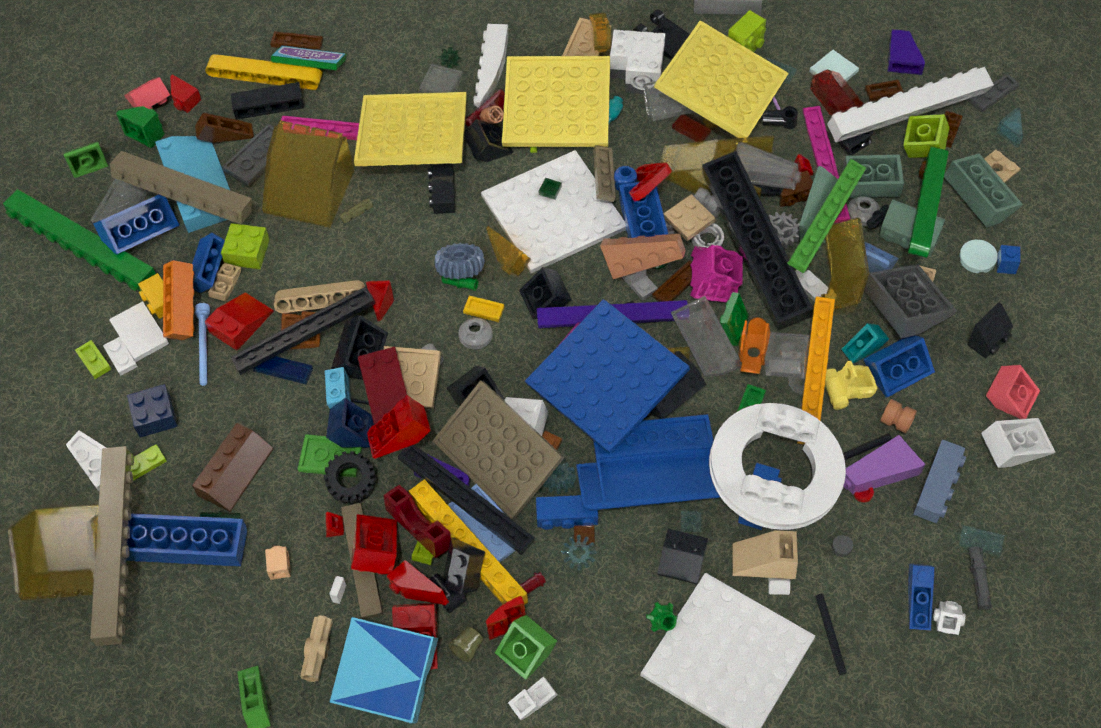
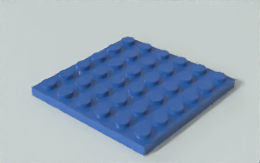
M603 299L525 380V383L611 454L690 370V367Z

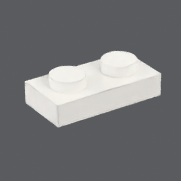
M120 337L103 345L120 376L137 367Z

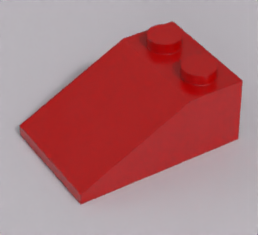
M245 292L218 307L205 320V324L210 334L238 351L274 310Z
M357 514L351 569L360 572H374L381 575L391 573L397 553V521Z

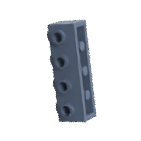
M945 440L941 441L913 515L936 524L939 517L944 518L948 506L944 505L945 501H950L954 492L951 489L952 483L956 484L960 476L957 469L958 467L962 468L966 460V456H963L964 447Z

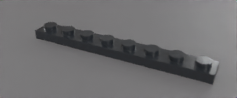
M364 287L232 356L231 359L241 375L375 304V301L367 287Z
M416 445L406 447L398 455V460L425 479L520 555L534 542L535 537Z

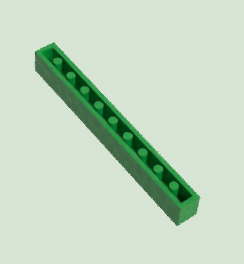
M18 189L3 203L6 214L11 219H18L23 226H30L39 235L42 233L52 243L57 242L64 250H71L76 257L86 259L91 266H98L107 275L110 273L117 281L127 283L134 291H141L138 284L156 274L153 267L125 251L115 254L101 241L98 235Z

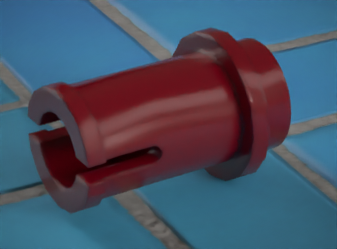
M541 572L533 573L534 576L519 584L527 594L540 586L543 587V584L546 583Z

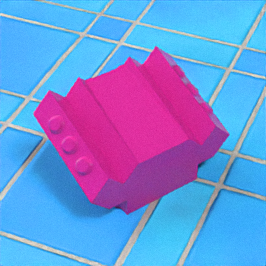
M711 245L708 248L695 246L691 254L694 259L691 263L692 279L690 285L693 286L690 296L702 300L727 302L732 292L738 293V287L742 285L743 257L737 252L725 250L719 245Z

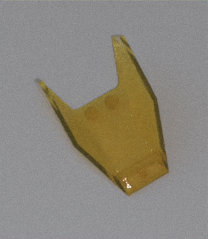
M774 136L721 139L664 146L660 163H668L672 170L665 179L695 194L700 187L711 192L703 176L702 164L732 153L734 149L771 156ZM754 186L760 199L762 189Z

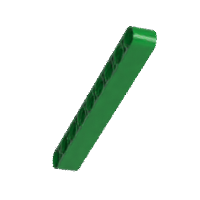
M930 147L908 249L909 254L928 257L949 153L948 150Z

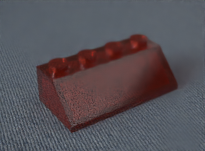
M827 69L812 76L810 89L831 116L837 112L844 113L852 107L860 108L864 105L840 73Z

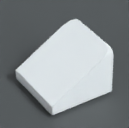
M768 578L769 594L789 595L790 579Z

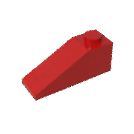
M406 560L387 575L391 583L389 587L396 595L400 593L406 599L443 605L449 603L443 590Z

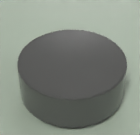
M845 535L835 537L832 543L833 552L840 557L848 556L853 549L852 540Z

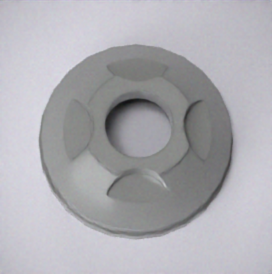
M866 196L852 199L847 206L850 220L861 226H868L867 221L872 217L874 211L880 209L879 204L874 199ZM866 202L870 207L864 209L860 206V203Z
M482 318L468 319L459 328V340L462 345L469 349H481L487 346L493 337L490 324ZM472 325L480 326V330L477 332H472L469 328Z

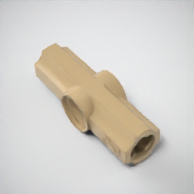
M319 615L314 617L310 638H307L305 642V659L300 677L309 682L319 681L324 659L326 660L328 657V640L333 621L326 616Z

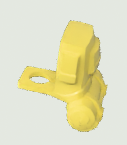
M847 361L843 369L838 372L836 369L826 370L825 388L829 395L830 403L835 410L846 408L849 405L848 399L870 398L877 391L874 377L868 366H854L852 361Z

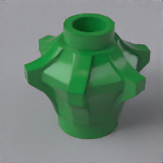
M656 602L652 612L646 614V618L650 619L652 631L655 632L662 629L667 633V631L672 630L676 626L678 616L674 615L673 604L670 602L667 605H660Z

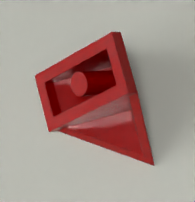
M390 280L366 282L367 289L375 301V304L372 306L377 321H381L394 302Z

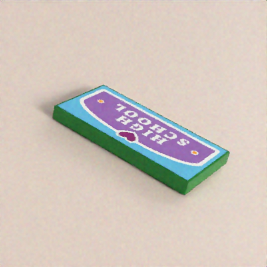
M281 46L271 55V62L337 70L346 60L347 54Z

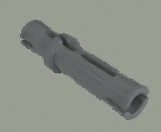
M982 547L969 548L971 559L970 571L974 577L978 609L988 610L992 608L986 577L987 565L984 563Z

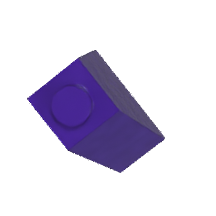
M892 29L889 40L887 72L922 75L925 60L909 31Z

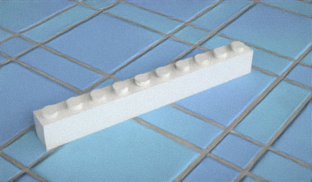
M975 67L967 73L963 74L960 72L949 79L944 77L936 83L929 82L921 88L914 87L906 93L898 92L893 97H883L875 103L868 102L860 108L852 107L847 112H837L831 116L832 118L827 125L835 142H839L909 119V116H918L987 93L994 84L985 67L980 69Z

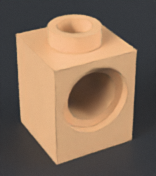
M274 546L271 549H266V567L270 580L291 577L289 553L286 546Z

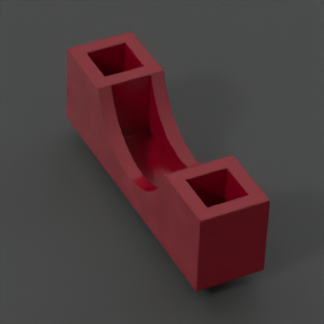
M398 485L383 495L386 511L435 558L449 549L450 531L438 520L434 523L427 520L417 508L412 496L402 486Z

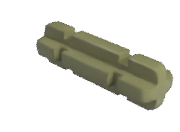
M366 198L362 203H358L348 209V212L341 213L340 219L342 222L347 223L351 220L350 218L354 219L364 213L365 209L369 210L372 208L371 200Z

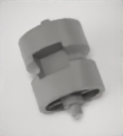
M700 187L693 196L717 218L720 210L713 195H711L709 190Z

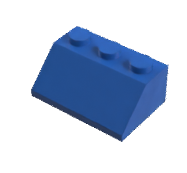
M916 335L905 337L864 358L865 365L869 367L876 385L886 397L935 372L924 338Z

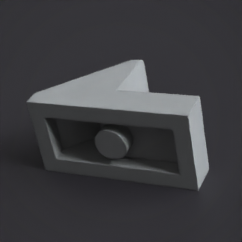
M647 269L622 277L642 301L650 297L658 289L646 276Z

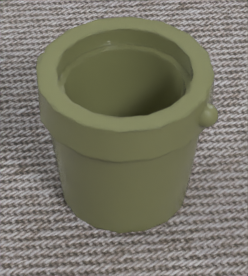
M466 627L449 643V648L455 656L465 662H470L482 643L483 638L475 629Z

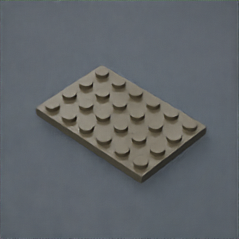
M480 381L433 440L511 519H515L565 458L484 381Z

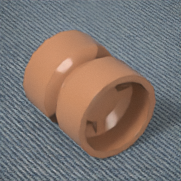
M891 399L880 422L888 426L895 424L897 430L906 434L917 411L908 406L902 408V404Z

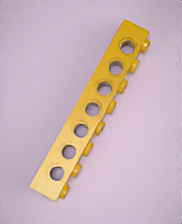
M425 479L409 490V494L412 496L417 508L427 520L432 523L438 520L450 531L451 538L454 537L485 551L480 580L502 604L518 596H522L524 605L528 603L527 593Z

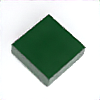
M545 178L538 191L539 195L556 200L562 188V182Z

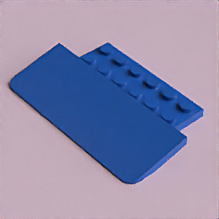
M708 414L641 421L611 454L593 440L596 463L576 464L583 507L588 510H600L719 498L720 495L713 484L709 467L710 451L714 440Z

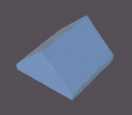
M867 242L856 245L852 259L853 264L871 273L892 269L898 261L897 257Z

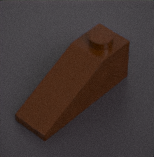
M202 113L195 125L196 137L203 141L214 143L254 137L252 123L208 113Z

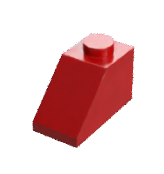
M173 74L170 76L171 96L174 106L180 111L190 112L201 101L198 89Z

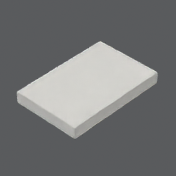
M143 302L109 319L135 362L169 344Z

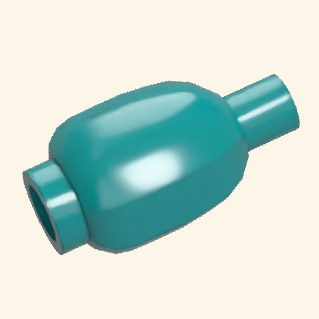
M614 96L613 99L609 100V124L618 118L623 109V99L618 96Z

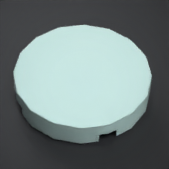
M975 239L963 245L959 257L962 266L968 271L986 273L994 268L998 259V253L990 243Z

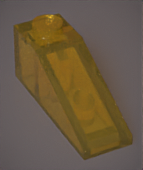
M606 13L589 14L594 50L605 52L611 49V29Z
M487 226L486 230L497 261L503 265L501 269L509 275L513 272L516 276H519L531 261V258Z

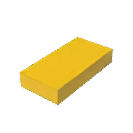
M469 295L463 313L499 322L505 304Z

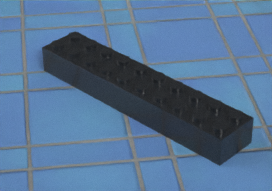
M737 151L702 164L703 176L777 331L812 317L813 307L794 268L787 264L789 258Z

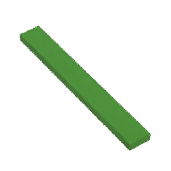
M853 159L849 160L787 264L802 273L806 271L866 167Z

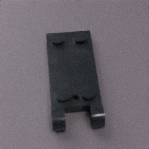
M656 9L650 14V20L658 26L651 32L665 33L664 56L672 60L690 34L667 19L661 10ZM642 23L633 29V31L649 32Z

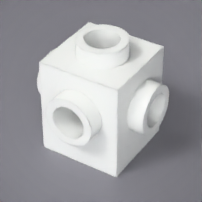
M940 601L939 608L934 609L933 621H936L937 631L959 635L960 627L964 626L966 615L963 614L961 605H958L956 602Z

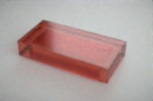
M681 114L672 124V129L699 144H702L711 134V129L684 114Z

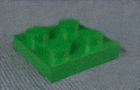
M732 292L730 299L727 300L725 312L720 317V325L732 346H738L745 320L749 318L740 293Z

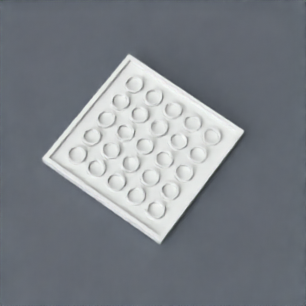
M576 150L481 192L484 201L530 273H534L542 267H547L603 241L604 238H610L626 230L625 221L612 202L596 199L595 178ZM545 178L562 182V188L556 200L539 195L538 191Z
M705 573L678 614L676 626L672 630L667 631L640 676L726 728H762L815 639V635Z

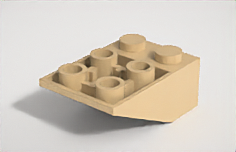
M775 530L733 543V576L796 579L798 555L797 533L795 531Z

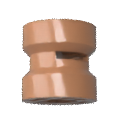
M499 106L484 108L480 114L481 121L490 124L501 122L504 116L503 110Z

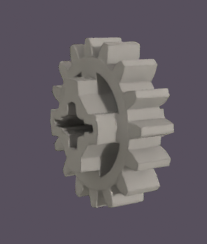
M775 212L774 217L772 215L768 216L782 246L787 249L788 244L793 247L794 242H798L800 237L799 224H797L798 219H792V214L785 216V212L782 215Z

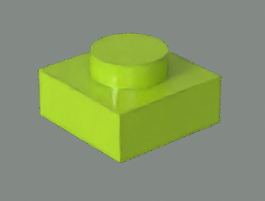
M417 541L411 560L431 565L434 556Z

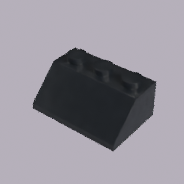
M361 315L346 320L331 369L344 367L349 378L363 380L358 356L383 350L388 332Z
M676 351L674 355L690 367V370L651 410L652 416L666 417L707 385L698 368L680 351Z

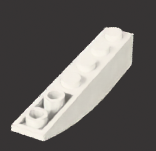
M488 24L487 31L483 33L485 43H482L481 47L483 56H480L479 64L481 69H478L479 82H476L477 96H474V106H477V108L492 96L502 75L509 37L508 25Z

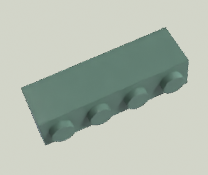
M980 154L952 161L944 175L986 227L1001 223L1023 205Z
M818 166L799 224L800 241L838 180L822 166ZM829 233L823 240L821 246L819 247V250H822L823 243H827Z

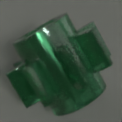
M448 47V51L441 49L443 53L438 56L442 60L441 65L447 64V68H451L452 65L458 66L457 61L461 59V57H458V50L452 51V47Z

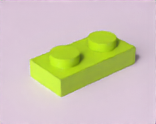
M92 340L75 349L77 355L94 379L111 370V367Z
M157 445L134 456V465H131L133 481L167 462Z

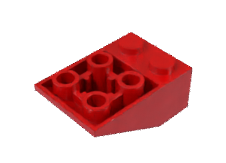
M406 395L397 402L395 407L384 414L381 420L370 427L367 436L372 458L376 459L417 444L431 431L426 411L422 404Z
M436 603L402 604L392 607L394 628L437 638ZM437 646L431 669H438Z

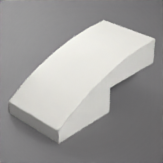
M543 677L528 690L524 689L508 704L518 718L523 720L558 694L547 679Z

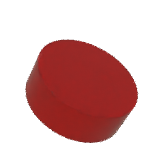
M870 487L866 491L859 493L857 491L853 495L857 501L865 503L873 498L874 490Z

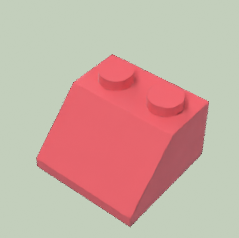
M157 77L124 96L134 108L144 106L148 109H153L152 106L158 103V105H161L168 101L167 97L170 94L161 78Z
M1021 365L1001 366L986 396L995 408L1019 419H1026L1040 390Z

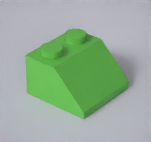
M98 141L64 153L74 178L108 167Z
M525 615L512 622L495 654L526 680L550 655L557 640L530 617Z

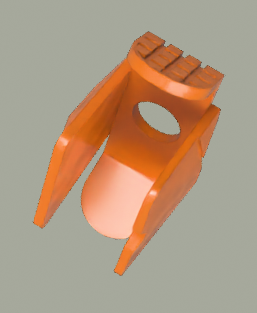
M756 317L751 319L748 324V332L747 320H745L738 352L740 362H742L741 372L760 374L761 365H764L766 362L770 343L769 323H766L762 318ZM756 348L760 354L757 357H751L748 355V350Z

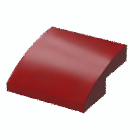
M522 596L506 602L486 620L489 640L505 635L509 629V624L525 616Z

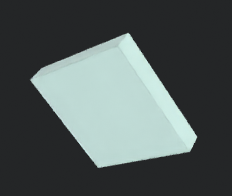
M835 50L830 51L810 68V72L834 90H837L859 71L857 66Z

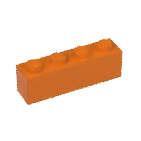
M173 260L163 265L164 338L185 340L193 337V264Z

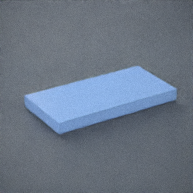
M477 484L471 488L504 513ZM454 502L448 504L499 563L515 552L513 548Z

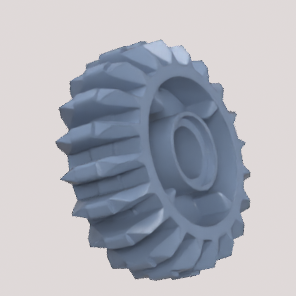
M461 242L442 247L441 250L437 251L434 259L435 268L439 275L444 276V278L450 277L451 280L454 278L458 280L460 278L466 279V277L472 278L473 275H478L482 271L485 263L484 254L479 247H475L474 244H461Z

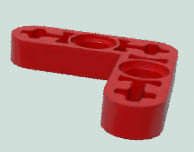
M668 163L644 164L635 169L637 180L640 182L630 190L629 194L634 201L644 198L672 172Z

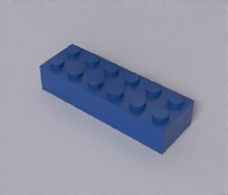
M131 514V520H128L130 538L127 539L129 557L126 558V561L241 566L247 535V527L243 519Z

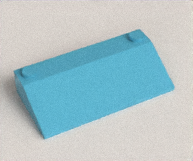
M171 136L155 142L165 167L230 190L212 142L199 140L196 136ZM176 201L188 233L227 220Z

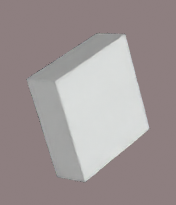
M337 576L331 588L330 597L334 603L340 604L344 594L346 583L343 577Z

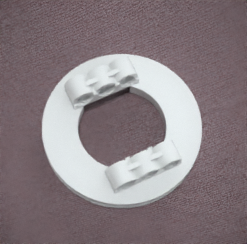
M757 404L733 414L718 430L709 457L711 478L723 501L735 513L747 521L771 529H796L821 519L836 503L845 482L844 456L838 441L831 431L808 412L785 404ZM763 431L804 442L805 445L802 450L808 456L812 466L811 483L806 489L802 490L794 486L787 487V485L777 481H768L756 475L746 476L742 467V451L749 443L761 438Z

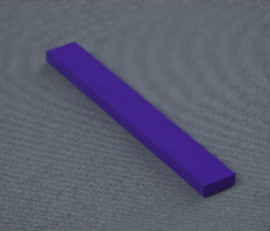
M687 300L611 304L634 323L689 319ZM597 305L537 308L538 328L575 326L577 322H582Z

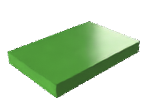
M305 434L298 472L325 474V467L329 466L328 462L330 459L332 461L335 459V455L338 454L340 456L344 451L346 453H350V451H355V454L362 453L363 447H340L327 439L326 436ZM348 468L340 476L357 477L358 469Z

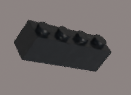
M299 82L231 93L232 109L236 120L304 108Z
M452 163L428 164L431 165V168H428V177L432 179V182H428L429 193H432V197H429V207H433L434 214L455 213L454 165Z

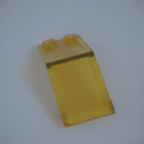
M854 218L832 225L825 237L832 278L827 293L821 294V297L835 299L834 311L860 304L869 275L861 219Z

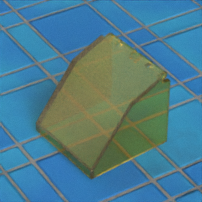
M280 120L278 125L274 126L267 152L262 211L265 214L330 228L354 174L347 137H344L342 133L329 131L328 136H325L327 130L312 127L310 132V126L295 124L294 129H291L293 123Z
M99 504L32 509L7 529L15 593L19 594L21 600H34L38 596L40 599L57 598L58 594H60V597L78 596L79 592H81V596L93 595Z

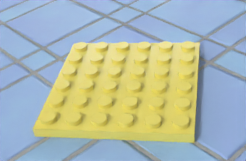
M699 21L659 77L654 88L745 142L789 73L704 22Z
M507 56L502 147H595V145L608 147L610 56Z
M467 92L364 95L354 157L355 166L462 163Z

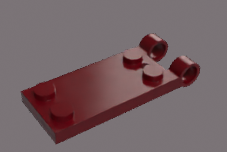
M395 346L358 356L374 425L382 419L384 414L395 407L398 401L408 395Z

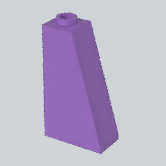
M898 435L847 467L843 487L852 494L857 491L858 493L866 491L870 487L874 489L918 476L922 473L925 464Z

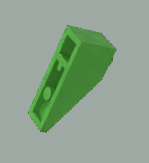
M255 666L238 671L242 713L247 727L265 728L271 726L259 667Z

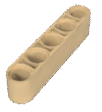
M355 280L280 290L275 294L274 308L279 313L326 308L351 295L354 291L364 288L365 284ZM335 293H341L342 295L337 296ZM322 295L323 298H317L316 296Z

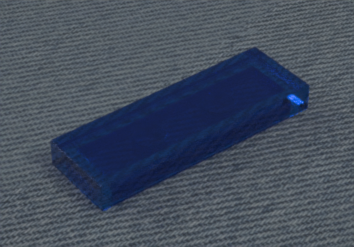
M275 356L254 367L253 371L307 385L313 371V366Z

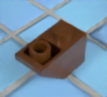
M808 171L789 177L780 195V207L792 206L797 202L808 200L813 184Z

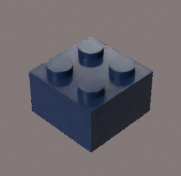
M165 384L127 395L133 425L140 438L178 427L171 396Z

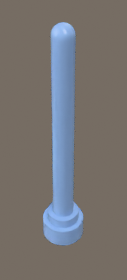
M199 303L195 305V315L199 319L200 385L205 386L207 385V329L205 320L210 315V306L206 303Z

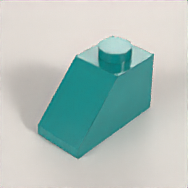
M867 323L841 350L854 364L877 352L889 338L879 325Z

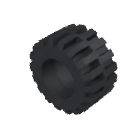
M344 451L340 456L338 454L335 455V459L333 461L330 459L328 462L329 466L325 467L324 480L329 493L335 500H339L343 504L347 502L353 505L357 501L358 503L363 502L362 499H367L369 493L373 492L374 485H376V475L372 464L367 457H363L361 453L355 454V451H350V453ZM348 468L358 469L362 474L360 483L352 488L342 487L338 481L340 474Z

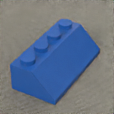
M639 182L619 185V202L628 238L667 235L668 231L657 187L641 200L634 201L629 192Z
M156 195L100 220L93 225L101 241L115 254H119L179 226V223L166 197Z

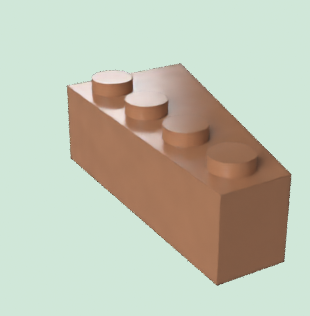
M680 234L655 235L653 237L638 236L637 238L619 237V239L604 238L600 245L613 279L682 259L686 251Z

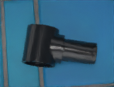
M438 573L430 578L434 584L443 590L448 599V604H442L444 608H447L448 613L453 612L467 601L464 594L461 595L446 588L444 579Z

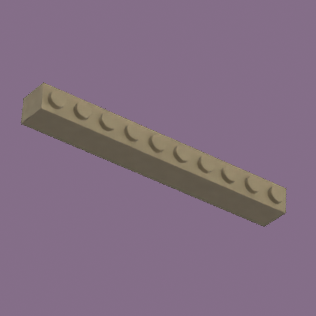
M126 446L102 448L90 639L96 646L122 644V636H125V625L123 623V616H126L124 597L127 596L125 577H128V566L126 564V558L129 557L127 539L130 538L128 520H131L129 502L132 501V492L130 490V483H133L131 465H134V456Z

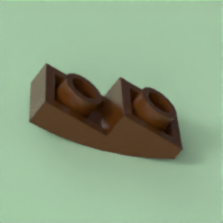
M946 111L944 115L949 125L946 147L951 148L963 116Z

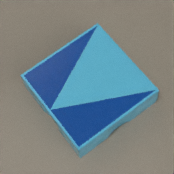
M352 617L330 703L409 723H417L425 693V681L432 666L438 638Z

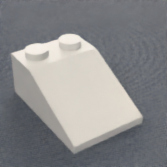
M1039 418L995 421L981 433L998 468L1012 467L1055 453Z

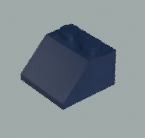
M344 398L329 411L326 438L340 447H370L367 432L374 425L372 415Z

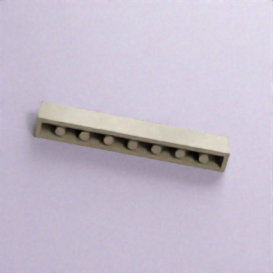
M121 151L110 163L111 177L232 222L242 225L252 212V198L132 154Z

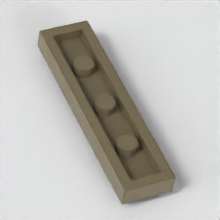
M595 145L593 154L596 199L614 202L616 193L612 148Z

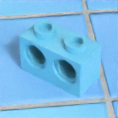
M344 367L325 370L326 401L329 409L344 398L351 401L350 378Z

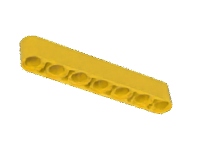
M217 54L210 56L205 72L211 77L272 85L299 82L302 89L310 90L318 88L322 77V71L314 67Z

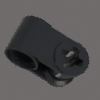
M873 131L839 141L838 143L848 155L852 156L871 144Z

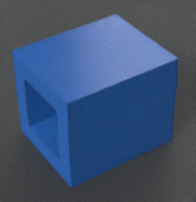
M1001 245L998 252L997 273L1016 274L1021 262L1020 247Z

